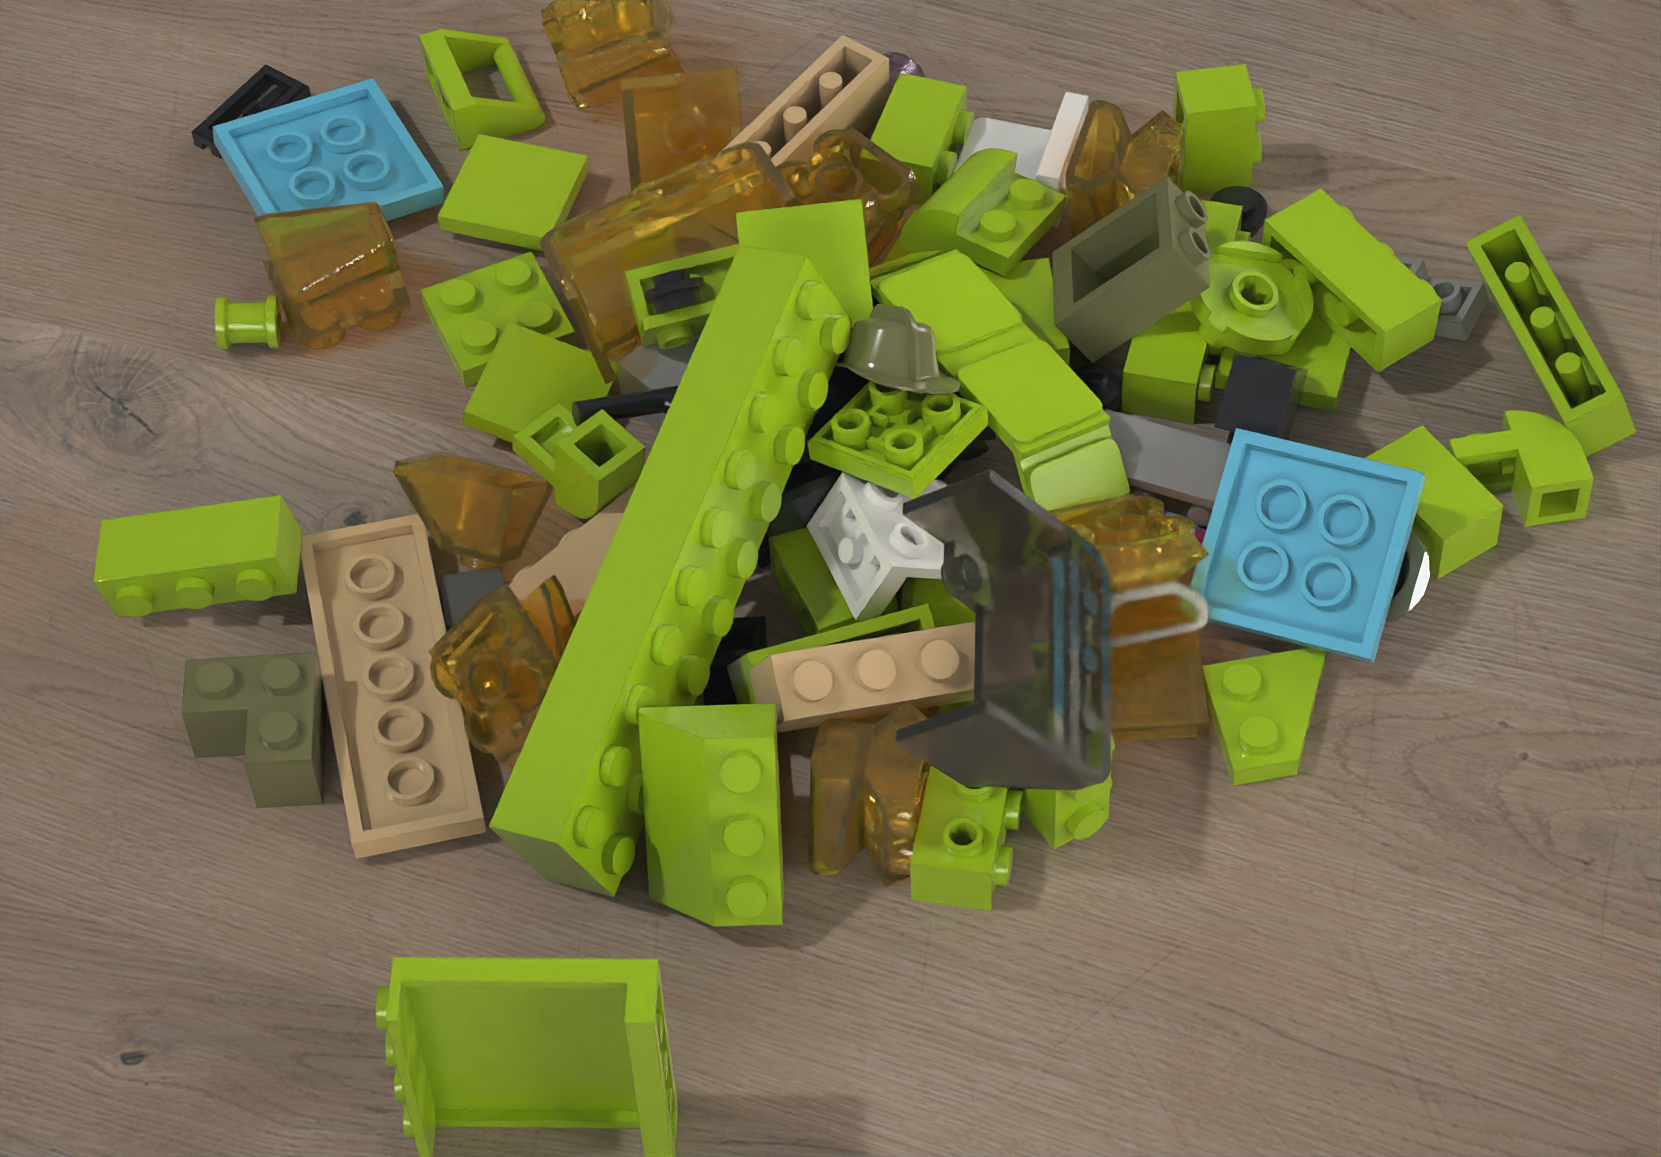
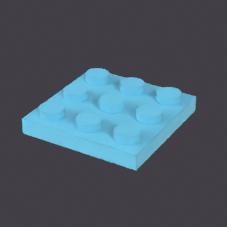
M374 78L213 126L216 148L281 255L444 203L442 183Z
M1236 428L1183 612L1186 616L1374 664L1426 477L1424 473Z

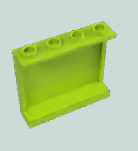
M393 957L390 985H379L377 989L376 1025L378 1030H386L387 1067H395L394 1093L396 1103H404L405 1138H415L419 1157H433L436 1127L640 1128L644 1157H675L678 1102L659 959Z

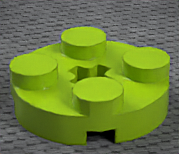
M1231 241L1218 246L1215 253L1208 259L1211 287L1190 300L1192 310L1201 322L1199 326L1201 336L1212 346L1218 348L1228 346L1248 354L1283 355L1287 353L1312 316L1314 301L1308 280L1299 269L1293 275L1287 267L1280 264L1284 255L1269 246L1251 241ZM1243 290L1251 291L1253 299L1263 304L1255 305L1246 301L1241 296Z

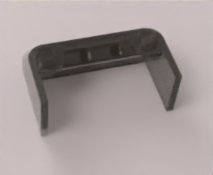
M991 469L903 503V515L944 544V563L941 567V577L946 590L952 597L958 599L963 605L975 612L974 703L896 730V743L964 786L1078 791L1104 782L1108 778L1111 768L1110 578L1106 564L1099 551L1093 544Z

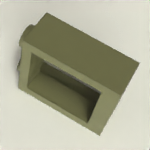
M1166 176L1052 252L1055 326L1092 363L1211 287L1208 259L1211 258V251L1206 242L1205 223L1208 221V216L1197 196L1191 191L1183 193Z

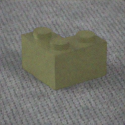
M316 652L185 660L182 716L194 757L245 755L244 764L257 808L323 804L327 701Z

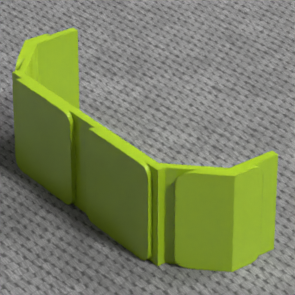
M955 249L941 254V250L914 252L870 268L872 295L881 305L905 307L911 312L916 321L925 323L932 328L939 370L960 383L958 392L966 400L987 407L989 427L1013 452L1031 518V524L1018 557L1019 561L1023 565L1110 529L1114 519L1124 509L1130 493L1121 453L1117 443L1111 436L1109 428L1111 418L1102 409V403L1048 343L1039 340L1021 320L1020 312L968 256Z

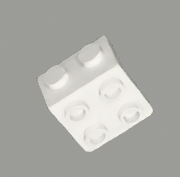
M1065 92L1052 130L985 117L974 120L954 172L971 155L980 150L989 148L1009 150L1018 153L1016 173L1067 195L1066 206L1068 197L1075 198L1082 171L1083 156H1090L1095 141L1096 122L1088 121L1089 96ZM1061 217L1054 223L1052 227L1058 228Z

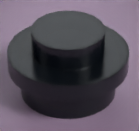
M1230 186L1217 191L1210 199V201L1243 206L1241 231L1251 232V238L1258 233L1259 229L1264 225L1265 219H1267V202L1254 189L1244 186Z
M679 269L653 277L654 288L643 293L645 302L653 304L656 315L703 303L700 291L705 289L706 286L703 277L690 278L688 269Z

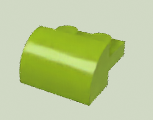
M999 148L983 149L971 155L906 221L900 234L899 247L911 253L941 250V254L957 249L960 253L968 256L974 263L1006 276L1064 214L1067 195L1016 173L1018 153Z

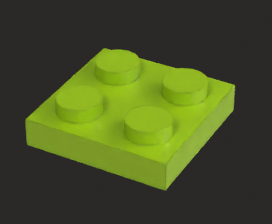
M532 251L420 290L423 306L465 387L478 383L508 321L577 347L575 330Z

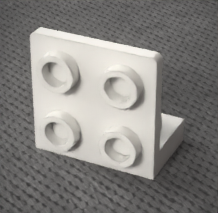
M842 472L807 525L855 620L865 621L880 617L907 577L985 582L993 572V568L984 554L978 538L973 534L954 499L953 493L946 483L941 480H934L916 499H912Z

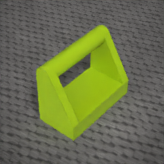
M438 29L419 35L427 80L459 151L472 148L478 134L506 138L543 125L546 117L509 39L447 29ZM496 64L513 102L472 97L462 73Z

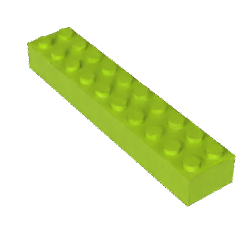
M739 245L489 824V827L548 881L614 897L623 875L630 870L635 857V845L645 824L639 708L694 706L697 696L705 690L709 680L710 665L722 637L729 632L732 626L735 605L746 579L753 574L756 568L758 550L769 523L779 513L782 492L793 466L800 461L803 455L805 437L814 415L826 400L828 382L839 355L848 347L853 321L806 255Z

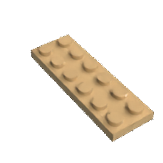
M422 513L302 536L301 559L355 859L487 832Z

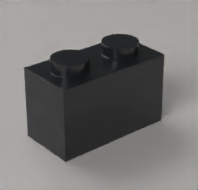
M1235 353L1214 427L1229 431L1226 441L1229 444L1232 443L1236 428L1288 440L1308 370L1253 354Z

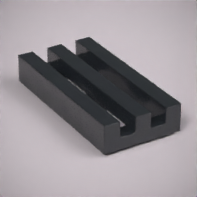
M265 64L191 132L194 145L201 149L209 146L212 155L221 159L222 156L214 144L213 126L236 120L241 114L243 118L311 97L309 86ZM276 85V87L271 92H269L260 102H258V98H260L271 86Z

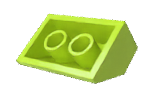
M776 703L639 708L649 899L714 927L783 925L784 876Z

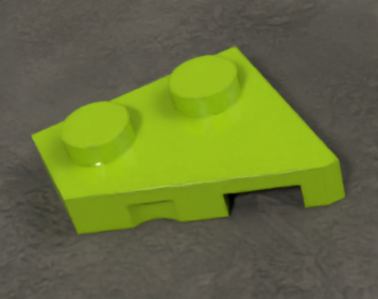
M1308 647L1201 667V685L1233 786L1297 775L1306 732L1309 729L1314 709L1315 696L1324 670L1325 651Z

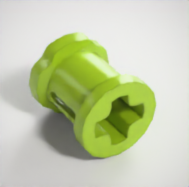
M268 295L266 301L230 302L226 296H217L215 301V334L218 349L229 350L232 344L267 343L271 349L281 348L282 312L279 296Z

